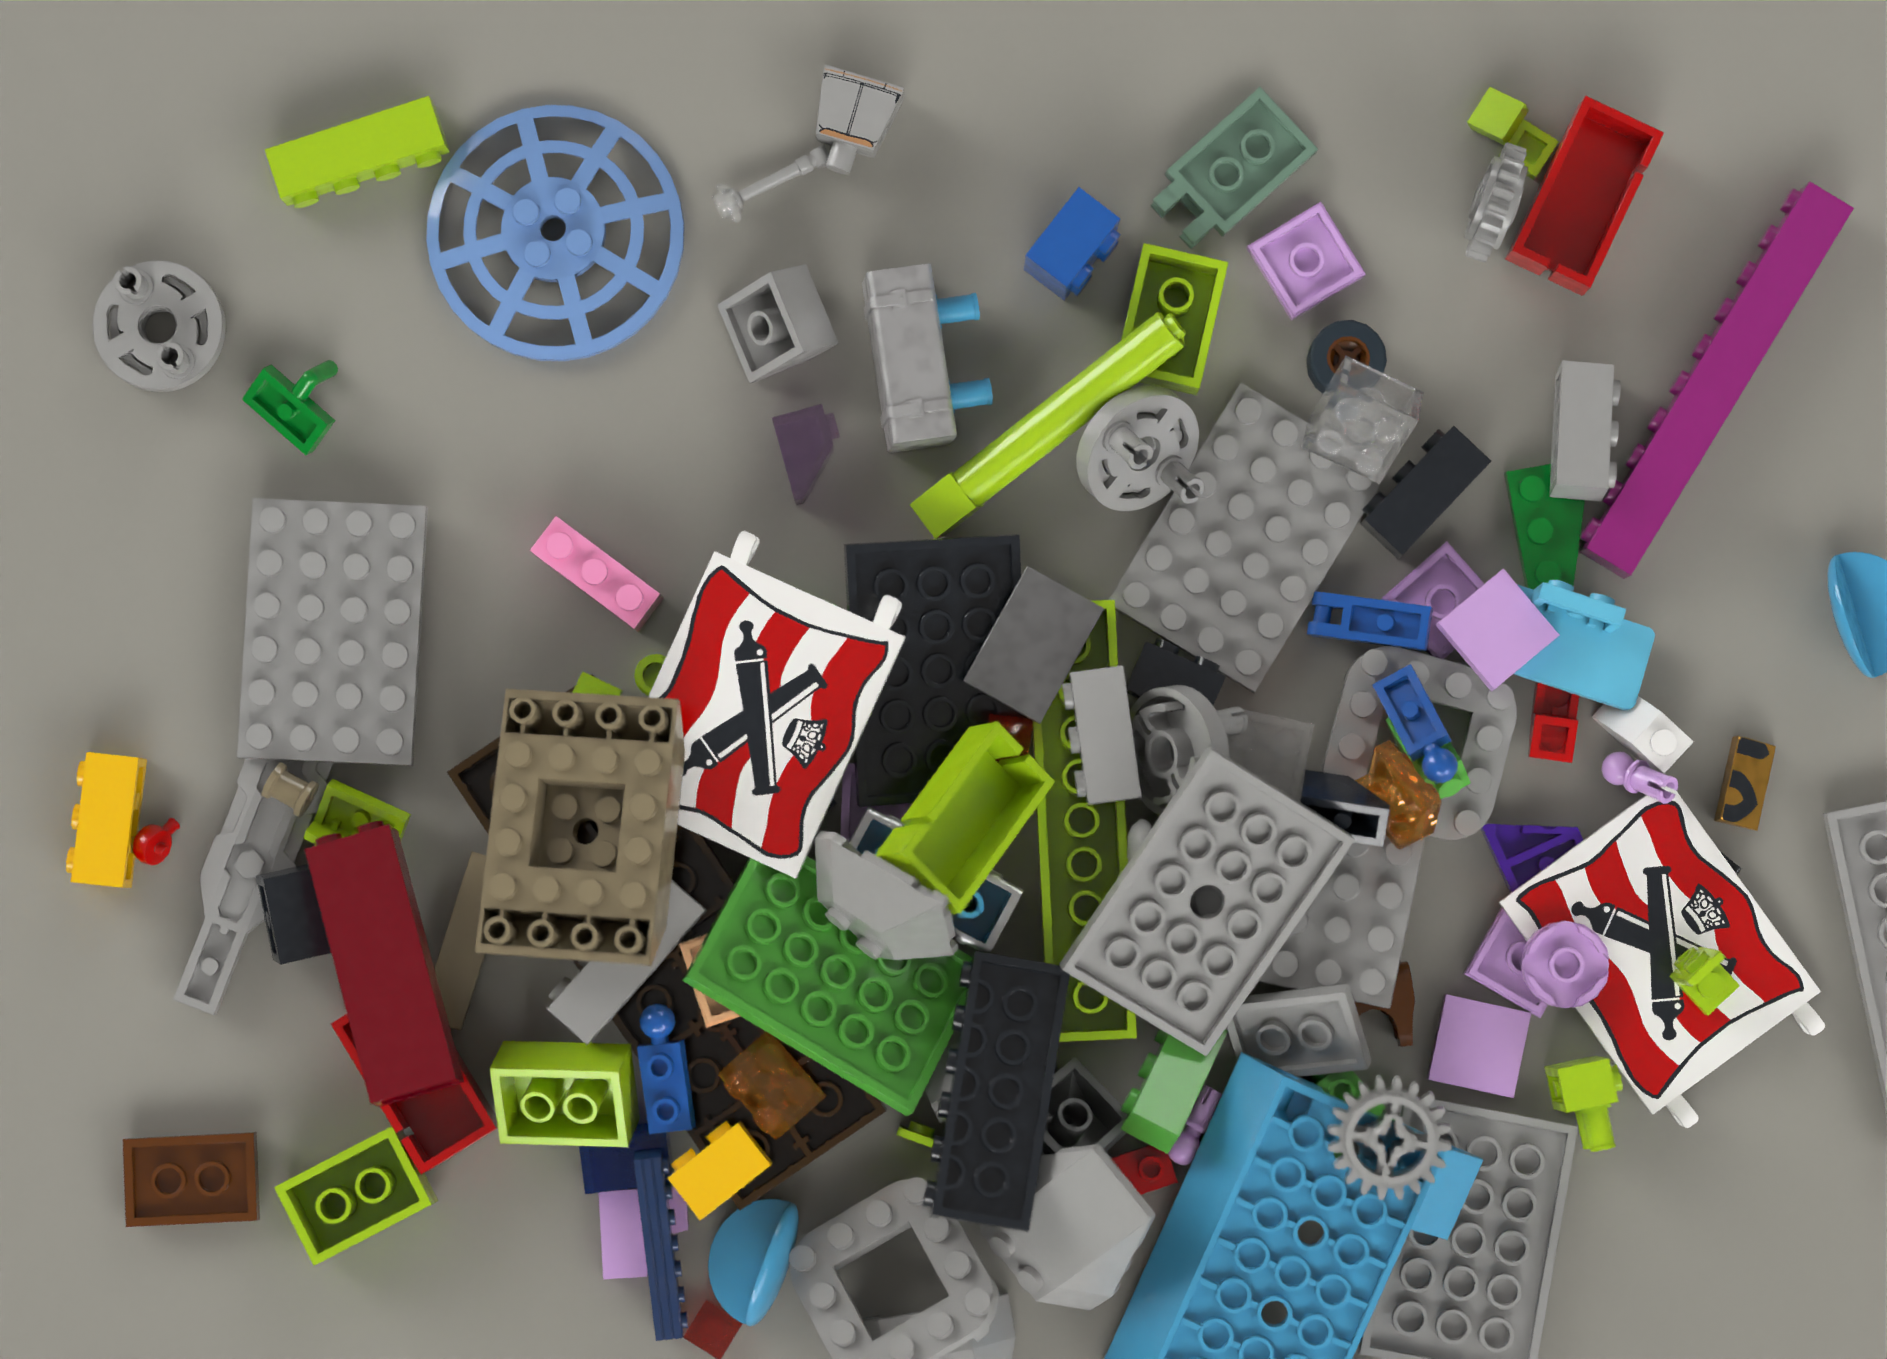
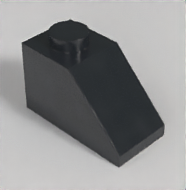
M1305 769L1300 803L1351 834L1355 838L1354 843L1384 846L1390 809L1388 803L1349 776Z

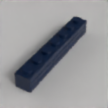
M662 1148L638 1150L634 1153V1167L656 1341L683 1338L684 1328H688L687 1311L682 1312L681 1303L685 1302L684 1286H679L678 1277H682L681 1260L676 1261L675 1251H679L678 1234L673 1235L672 1225H676L675 1209L669 1208V1200L673 1199L672 1184L666 1183L665 1175L670 1173L669 1158L663 1157Z

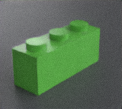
M1159 1028L1154 1038V1041L1160 1044L1156 1055L1150 1052L1147 1054L1137 1076L1144 1080L1139 1090L1134 1087L1131 1088L1120 1111L1127 1114L1121 1130L1168 1154L1180 1137L1228 1031H1223L1207 1056H1204Z

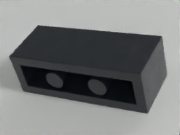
M1455 426L1446 434L1438 429L1421 447L1427 454L1416 465L1408 460L1392 477L1397 483L1396 487L1387 496L1379 491L1362 509L1368 516L1360 524L1397 559L1418 540L1491 462Z

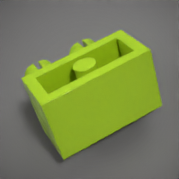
M1590 1056L1544 1066L1553 1109L1565 1113L1575 1111L1583 1149H1590L1591 1152L1615 1148L1616 1145L1608 1108L1612 1107L1611 1103L1619 1102L1617 1091H1622L1623 1089L1618 1066L1611 1065L1609 1058Z

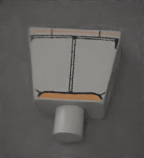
M825 64L816 138L821 143L831 145L826 168L849 175L856 153L872 158L876 156L903 103V87Z

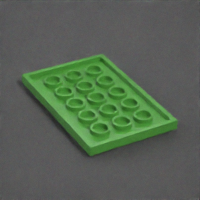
M807 856L796 879L749 857L682 981L905 1116H909L914 1112L954 1032L952 1025L956 1004L964 1005L967 988L959 987L963 961L971 962L972 957L958 949L951 956L903 960L878 957L874 960L858 948L856 942L859 938L848 928L846 931L839 929L825 916L828 909L817 898L816 861Z

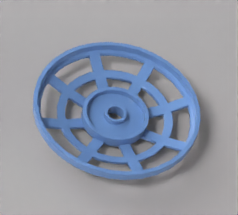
M544 105L521 109L502 116L478 130L458 148L443 169L433 191L427 215L426 241L430 266L438 287L451 309L471 331L491 345L516 356L538 361H570L588 358L613 349L634 336L654 317L667 299L678 276L684 251V220L681 202L670 173L658 154L640 135L620 121L597 111L576 106ZM541 117H571L593 122L605 129L592 148L569 141L546 140L539 142L534 119ZM517 123L522 147L516 148L499 158L485 171L481 178L460 167L465 158L485 139L503 128ZM620 137L630 143L645 158L657 176L663 193L638 198L627 176L613 161L607 158ZM543 154H568L584 160L572 180L561 177H548ZM526 159L532 182L520 188L514 195L493 185V182L506 169ZM599 169L606 172L616 183L625 201L599 206L595 197L587 190ZM451 182L472 193L464 216L463 237L465 245L441 252L439 244V216L445 193ZM484 199L504 210L501 233L477 240V218L480 205ZM668 210L670 218V246L664 270L659 280L636 267L644 242L643 215ZM554 218L562 220L566 225V231L561 239L549 241L542 236V227L546 221ZM630 218V242L627 254L622 259L604 248L606 224ZM507 251L514 264L519 268L508 290L501 287L491 276L483 263V257ZM470 262L472 270L482 286L496 300L501 302L489 326L478 319L461 301L449 281L446 273L447 269ZM594 263L615 274L612 280L601 290L581 300L575 278L585 273ZM535 278L545 282H558L564 305H539L527 302L523 298ZM627 282L649 295L642 307L625 323L605 335L592 339L586 313L594 311L609 302L622 290ZM516 312L539 319L561 320L568 318L575 344L565 346L535 345L515 340L506 336L505 333Z

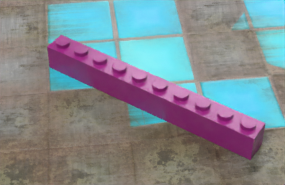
M1810 181L1800 191L1793 188L1789 192L1779 209L1785 215L1778 227L1771 224L1757 245L1763 249L1755 264L1749 260L1737 277L1735 283L1740 285L1741 288L1733 300L1726 297L1714 315L1713 319L1719 322L1713 334L1711 337L1704 334L1695 346L1691 356L1697 359L1689 373L1682 370L1672 384L1669 392L1675 396L1668 408L1664 409L1660 406L1650 420L1647 429L1652 431L1651 436L1644 446L1637 443L1628 456L1624 465L1630 468L1623 482L1621 483L1616 480L1614 488H1609L1602 502L1608 505L1600 519L1593 516L1582 532L1580 539L1585 541V544L1580 553L1623 579L1632 575L1854 209L1852 206Z

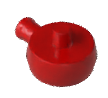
M169 818L163 826L150 824L143 827L133 841L132 850L134 856L141 863L147 865L161 863L170 853L172 846L171 835L180 828V824L174 818Z

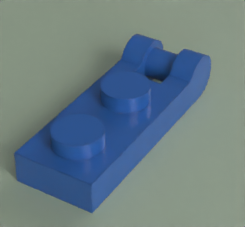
M1314 592L1311 605L1315 606L1313 621L1308 622L1307 635L1427 651L1433 613L1431 606ZM1332 609H1343L1341 625L1330 624Z

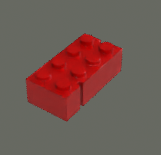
M1585 96L1574 112L1505 260L1539 276L1546 269L1551 272L1547 280L1583 296L1591 288L1644 177L1642 173L1648 168L1664 132Z
M345 1014L330 1024L364 1079L348 1015ZM457 1050L464 1083L381 1107L396 1133L408 1127L414 1133L402 1139L401 1142L420 1174L430 1171L498 1129L496 1114Z

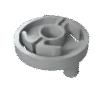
M147 261L131 267L125 266L122 272L118 270L98 298L93 314L94 341L104 363L113 373L137 388L154 392L178 390L202 378L217 361L223 348L226 334L224 310L213 288L193 270L169 261ZM166 276H175V277H177L180 281H182V282L186 283L187 285H189L190 287H192L196 292H193L190 288H188L186 285L182 284L180 281H178L176 278H173V277H167V278H166V283H167V284H165V283H163L164 278H165ZM176 289H178L179 291H181L182 293H184V294L186 295V298L184 299V296H183L180 292H178ZM114 305H117V306H119V307H118V308L113 307L112 310H111V312H110V319H111V325H110V326H111V336H112V339L110 340V337H109V318H108V314H109V311H110L111 307L114 306ZM159 312L172 314L176 321L174 335L163 343L150 341L146 334V324L149 318ZM198 321L200 322V329H201V336H200V342H199V343H200L202 346L198 345V338H199ZM120 358H123L129 365H131L138 371L127 366ZM139 361H141L142 363L146 364L147 366L152 367L153 370L150 369V368H148V367H145V366L142 365Z
M1139 386L1126 390L1112 398L1091 419L1078 446L1076 465L1079 479L1084 488L1101 504L1117 511H1134L1156 503L1171 491L1175 492L1184 503L1189 504L1197 501L1199 497L1190 490V487L1192 486L1200 494H1203L1205 486L1200 478L1189 471L1199 441V427L1194 412L1172 391L1161 386Z
M1183 685L1154 688L1141 695L1130 710L1141 801L1154 813L1161 815L1208 745L1229 758L1227 736L1243 734L1248 726L1247 715L1232 716L1242 714L1244 710L1240 707L1215 710L1204 695L1191 687ZM1170 743L1174 749V760H1172L1170 753Z

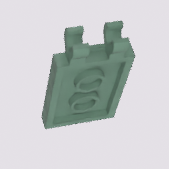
M1259 87L1166 170L1164 175L1172 183L1153 199L1154 202L1150 206L1163 218L1180 201L1185 205L1196 219L1182 231L1180 238L1192 249L1213 228L1222 237L1225 236L1315 155L1318 148L1267 93Z

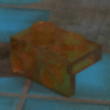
M1390 740L1376 746L1370 772L1355 781L1390 805L1385 835L1397 849H1403L1434 833L1442 801L1435 787L1423 780L1414 769L1410 758L1405 753H1400Z
M768 1032L763 1033L719 1072V1076L724 1081V1086L728 1093L735 1099L740 1100L753 1114L756 1125L765 1133L770 1134L775 1140L787 1132L826 1097L823 1091L775 1036Z

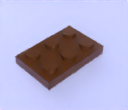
M257 1132L123 1139L126 1227L260 1220Z

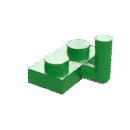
M327 360L305 371L295 385L270 364L261 370L242 400L304 455H308L314 452L336 421L309 398V395L316 385L334 377L338 372V367L335 362Z

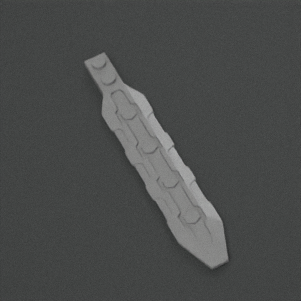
M245 759L237 779L239 787L220 835H215L200 873L205 919L173 1000L209 1014L217 1015L248 934L265 921L256 875L297 866L295 860L303 843L305 831L310 825L313 814L317 813L328 784L326 781L333 763ZM280 762L287 765V771L309 783L313 780L319 783L318 791L312 803L301 817L294 815V809L273 797L266 799L261 796L268 777Z

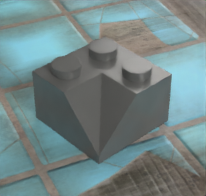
M1075 1056L1057 1071L1053 1077L1042 1147L1044 1155L1056 1154L1063 1148L1099 1144L1107 1152L1126 1133L1121 1130L1127 1116L1126 1113L1120 1111L1122 1105Z

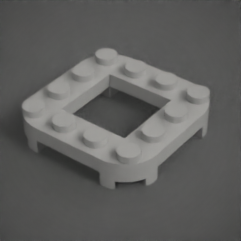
M1383 646L1367 651L1349 667L1345 675L1342 694L1320 772L1349 776L1388 803L1390 809L1387 825L1446 841L1462 839L1476 834L1488 821L1493 811L1516 724L1517 706L1512 688L1503 682L1491 692L1470 666L1408 649ZM1410 664L1418 675L1432 703L1471 714L1460 753V758L1471 783L1461 788L1455 795L1445 797L1433 804L1423 788L1367 774L1384 707L1372 685Z
M913 1177L886 1186L809 1232L791 1250L789 1262L792 1284L831 1359H938L972 1338H975L978 1342L990 1331L988 1327L995 1317L998 1298H1000L997 1285L988 1273L961 1222L940 1217L939 1219L929 1217L931 1207L923 1206L927 1183L924 1179ZM912 1227L949 1296L874 1340L842 1282L841 1274L838 1270Z

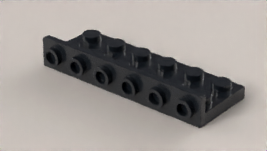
M979 951L974 952L971 962L963 961L959 987L967 988L964 1005L956 1004L952 1030L960 1031L957 1049L949 1048L945 1067V1074L953 1075L950 1092L942 1091L938 1109V1118L945 1119L943 1136H934L930 1162L938 1163L936 1179H927L923 1206L931 1207L929 1217L937 1219L940 1217L1029 1232L1070 974L1063 971L1060 965Z

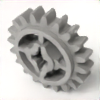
M1507 142L1501 151L1500 157L1493 156L1486 174L1477 187L1470 207L1469 221L1464 238L1468 239L1469 242L1465 256L1485 263L1488 257H1490L1492 248L1499 249L1508 228L1515 218L1523 194V185L1528 167L1524 166L1527 149Z
M1380 1075L1376 1076L1374 1090H1369L1362 1081L1358 1082L1360 1097L1355 1098L1352 1094L1345 1092L1343 1096L1349 1108L1345 1110L1334 1107L1332 1110L1333 1114L1342 1121L1341 1124L1327 1125V1130L1330 1134L1339 1136L1338 1140L1327 1144L1328 1150L1335 1153L1342 1152V1155L1333 1162L1335 1169L1350 1167L1344 1180L1347 1184H1350L1361 1178L1360 1193L1363 1195L1373 1185L1377 1186L1376 1190L1379 1200L1385 1198L1388 1188H1393L1398 1200H1402L1404 1194L1403 1187L1409 1185L1418 1195L1421 1193L1418 1179L1422 1177L1426 1181L1434 1183L1436 1180L1429 1168L1431 1166L1438 1168L1446 1167L1445 1161L1437 1155V1152L1449 1151L1452 1148L1449 1142L1439 1139L1441 1135L1452 1131L1448 1123H1436L1445 1114L1443 1106L1428 1108L1434 1099V1094L1429 1091L1421 1097H1417L1419 1084L1415 1080L1408 1085L1406 1090H1403L1399 1075L1394 1076L1390 1087H1385ZM1385 1103V1109H1383L1381 1116L1377 1120L1365 1123V1125L1357 1124L1366 1111L1374 1106ZM1403 1105L1412 1109L1422 1119L1425 1134L1416 1133L1403 1124L1401 1116ZM1392 1120L1394 1131L1400 1137V1140H1393L1386 1153L1382 1139L1378 1138V1135H1386ZM1353 1141L1364 1143V1145L1371 1147L1376 1152V1170L1367 1166L1359 1159L1354 1151ZM1414 1150L1421 1151L1418 1158L1404 1169L1393 1171L1397 1160L1402 1155L1414 1152Z

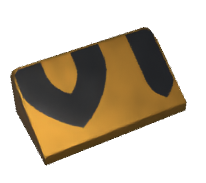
M1732 737L1714 821L1758 831L1776 746L1747 737Z

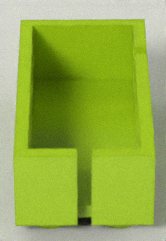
M998 721L971 726L966 730L900 820L905 826L895 827L875 855L916 878L920 885L932 893L936 890L947 896L949 904L945 908L951 911V914H960L1055 781L1030 755L1002 759L999 763L995 760L1019 755L1024 749Z

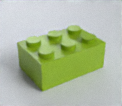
M1143 243L1121 340L1157 312H1160L1164 317L1171 313L1182 325L1186 335L1181 338L1185 347L1139 383L1161 386L1166 389L1197 396L1201 386L1228 262Z
M537 1041L502 1042L489 1068L500 1144L629 1146L640 1120L631 1044Z
M391 1126L274 1187L313 1266L438 1202L425 1173L420 1174L401 1142L402 1139L406 1138L403 1131L396 1133Z

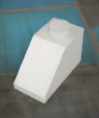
M1639 696L1635 706L1630 710H1621L1603 704L1591 716L1637 760L1646 761L1651 769L1663 774L1694 742L1666 715Z

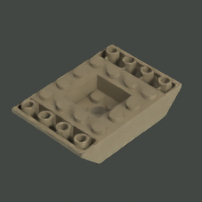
M506 689L476 953L652 966L667 927L685 758L681 706L678 699ZM587 821L596 822L599 830L597 838L590 844H580L577 839L579 827Z

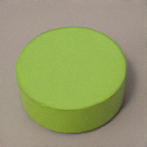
M651 654L644 657L637 664L634 673L635 683L645 695L649 696L666 656Z

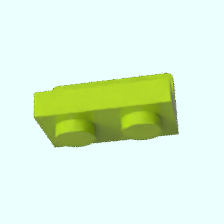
M332 779L326 786L314 821L306 829L303 838L314 843L316 846L315 840L322 836L340 833L343 838L357 834V828L363 824L383 821L384 825L390 824L396 828L400 840H402L411 814Z

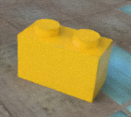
M726 1120L706 1136L711 1144L704 1150L696 1154L690 1148L671 1163L675 1172L668 1177V1180L699 1220L707 1216L772 1164V1161L741 1121L732 1127Z

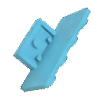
M1549 580L1548 583L1543 582L1534 590L1518 585L1558 632L1559 636L1517 670L1514 675L1621 710L1633 708L1638 698L1655 639L1654 631L1647 626L1625 620L1626 609L1616 606V601L1609 596L1591 593L1588 597L1573 592L1574 587L1559 580Z

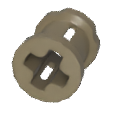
M280 762L268 777L261 796L266 799L273 797L293 808L294 815L301 817L312 803L318 791L319 783L313 780L309 783L287 771V765Z

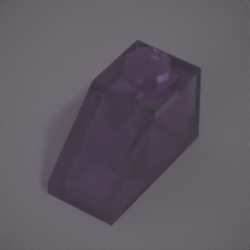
M822 404L772 417L796 505L806 502L835 451L832 440L840 438L834 414L829 413L825 415Z

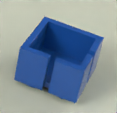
M1078 187L1025 255L1024 270L1064 301L1071 292L1078 296L1093 277L1091 273L1094 268L1091 265L1097 259L1105 262L1119 243L1117 240L1121 236L1117 232L1120 218Z

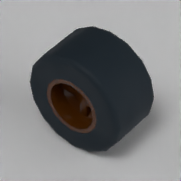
M1354 320L1336 321L1323 328L1311 343L1306 358L1307 373L1314 387L1326 397L1338 401L1357 400L1370 393L1383 377L1387 363L1385 345L1379 334L1367 324Z

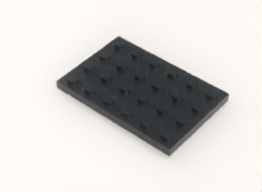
M1018 534L844 544L847 611L873 622L882 598L885 595H890L902 603L899 615L890 630L906 637L854 751L857 805L859 807L913 803L966 730L971 726L998 721L1024 748L1019 755L995 759L998 763L1002 759L1029 755L1028 717L963 682L1021 578L1020 536Z

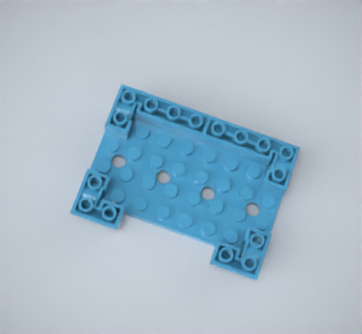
M1241 1051L1104 1359H1352L1410 1229L1448 1240L1483 1159L1451 1145V1150L1437 1152V1155L1445 1161L1446 1167L1438 1168L1431 1166L1429 1168L1436 1181L1430 1183L1422 1177L1418 1179L1421 1192L1418 1195L1409 1185L1403 1187L1404 1194L1402 1200H1398L1393 1188H1388L1385 1198L1379 1200L1376 1190L1377 1186L1374 1185L1363 1195L1360 1193V1182L1362 1179L1358 1178L1353 1183L1347 1184L1344 1178L1350 1167L1335 1169L1333 1164L1336 1160L1334 1152H1330L1327 1146L1330 1142L1339 1139V1136H1334L1328 1132L1327 1125L1341 1124L1342 1122L1333 1114L1332 1110L1334 1107L1347 1110L1349 1108L1348 1104L1339 1098L1323 1092L1322 1087ZM1366 1111L1357 1124L1365 1125V1123H1371L1377 1120L1379 1116ZM1392 1122L1386 1135H1378V1138L1382 1139L1386 1153L1393 1140H1400V1137L1394 1131ZM1404 1124L1408 1129L1414 1130V1132L1425 1134L1422 1131H1419L1413 1127ZM1356 1142L1359 1146V1159L1367 1166L1376 1170V1152L1371 1147L1364 1145V1143ZM1414 1150V1152L1402 1155L1397 1160L1393 1171L1404 1169L1418 1158L1421 1151ZM1308 1220L1317 1221L1323 1227L1321 1239L1312 1244L1301 1241L1297 1234L1299 1226ZM1270 1301L1283 1303L1287 1308L1285 1319L1277 1324L1266 1322L1261 1315L1264 1305Z

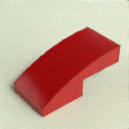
M1535 682L1528 757L1572 763L1579 721L1576 717L1580 696Z

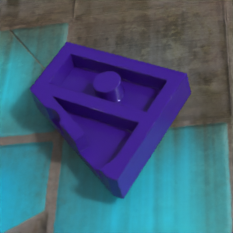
M1488 823L1481 828L1510 893L1583 841L1578 827Z

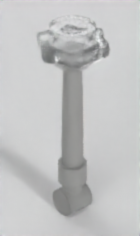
M825 145L819 146L812 150L809 156L804 155L794 160L793 164L739 192L724 184H718L716 187L719 194L712 197L714 204L724 220L730 217L735 223H738L742 218L741 212L744 201L798 175L803 176L813 171L814 167L819 169L826 166L829 153Z

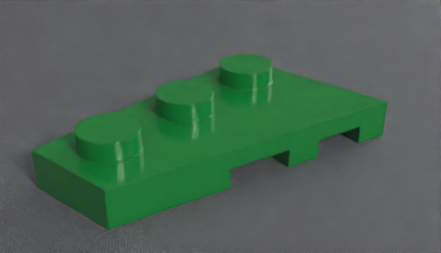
M1551 464L1504 473L1525 587L1533 590L1543 582L1548 583L1549 580L1563 581L1574 587L1585 500L1549 497Z

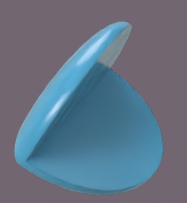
M1863 552L1835 555L1830 560L1827 578L1829 599L1837 630L1848 655L1862 674L1869 678L1887 673V560Z
M764 1199L752 1202L742 1210L738 1209L732 1213L721 1225L712 1242L708 1259V1272L712 1290L725 1311L747 1326H754L764 1318L774 1303L790 1266L789 1254L796 1245L799 1225L798 1209L792 1202L779 1199Z

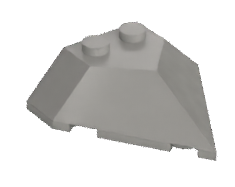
M820 831L815 836L818 901L828 909L825 916L830 922L843 931H846L848 928L859 938L856 945L861 951L874 960L878 957L903 960L954 955L958 950V944L952 940L955 936L951 911L945 908L949 904L947 896L936 890L932 893L920 885L916 878L867 850L862 855L850 844L848 839L836 832Z

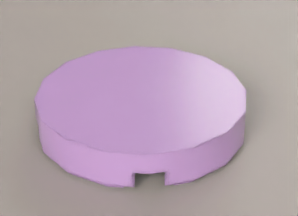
M1569 921L1548 923L1534 932L1524 946L1520 963L1523 980L1531 993L1547 1005L1560 1008L1583 1006L1596 998L1607 983L1609 974L1608 950L1599 935L1583 924Z

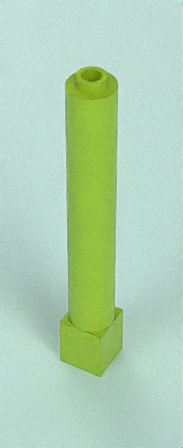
M1160 312L1155 313L956 471L947 474L909 505L935 539L946 536L982 508L983 504L1089 422L1108 401L1120 393L1131 389L1185 347L1181 339L1186 335L1184 328L1171 313L1166 317Z

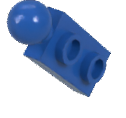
M1410 664L1374 683L1372 686L1412 761L1425 756L1422 761V770L1430 781L1445 783L1451 780L1457 772V759L1451 751L1440 747L1452 740L1412 665Z
M652 1004L646 1007L640 1016V1027L643 1033L651 1038V1043L641 1044L637 1047L649 1134L692 1130L696 1127L684 1039L669 1041L668 1035L674 1029L675 1017L671 1009L663 1004Z

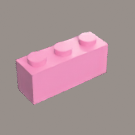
M555 516L530 549L536 557L637 632L640 631L664 599L659 592L557 516Z

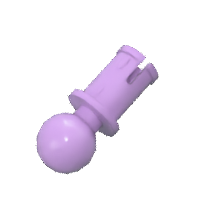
M1613 752L1606 756L1602 763L1603 777L1612 785H1624L1625 789L1632 794L1641 792L1657 799L1663 804H1667L1672 801L1676 794L1666 791L1662 787L1667 786L1678 790L1676 778L1651 769L1644 760L1634 761L1625 752Z
M1206 1084L1202 1087L1203 1089L1186 1121V1128L1181 1132L1180 1137L1168 1152L1169 1157L1177 1164L1188 1165L1192 1163L1200 1145L1199 1138L1205 1133L1221 1098V1093Z

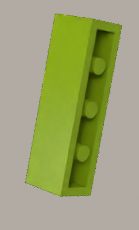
M429 96L264 149L280 199L287 206L294 204L295 208L313 205L319 201L318 196L335 191L336 195L350 193L360 188L359 182L374 177L376 181L395 178L401 174L400 169L417 164L418 168L435 165L442 161V155L450 153L435 105Z

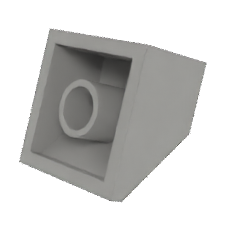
M806 264L771 271L717 305L749 383L760 381L811 360L839 343Z

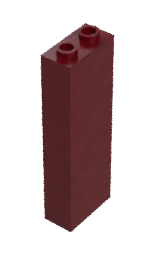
M374 821L359 826L357 834L342 838L340 833L322 836L315 840L316 846L306 848L305 853L370 1104L382 1107L464 1083L398 830L390 824L384 825L383 821Z

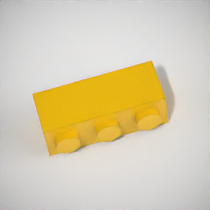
M86 752L85 761L81 760L79 762L77 786L82 787L80 804L74 805L71 818L72 829L77 830L75 847L69 848L66 859V871L71 873V882L132 888L135 864L132 846L135 836L139 831L147 759Z

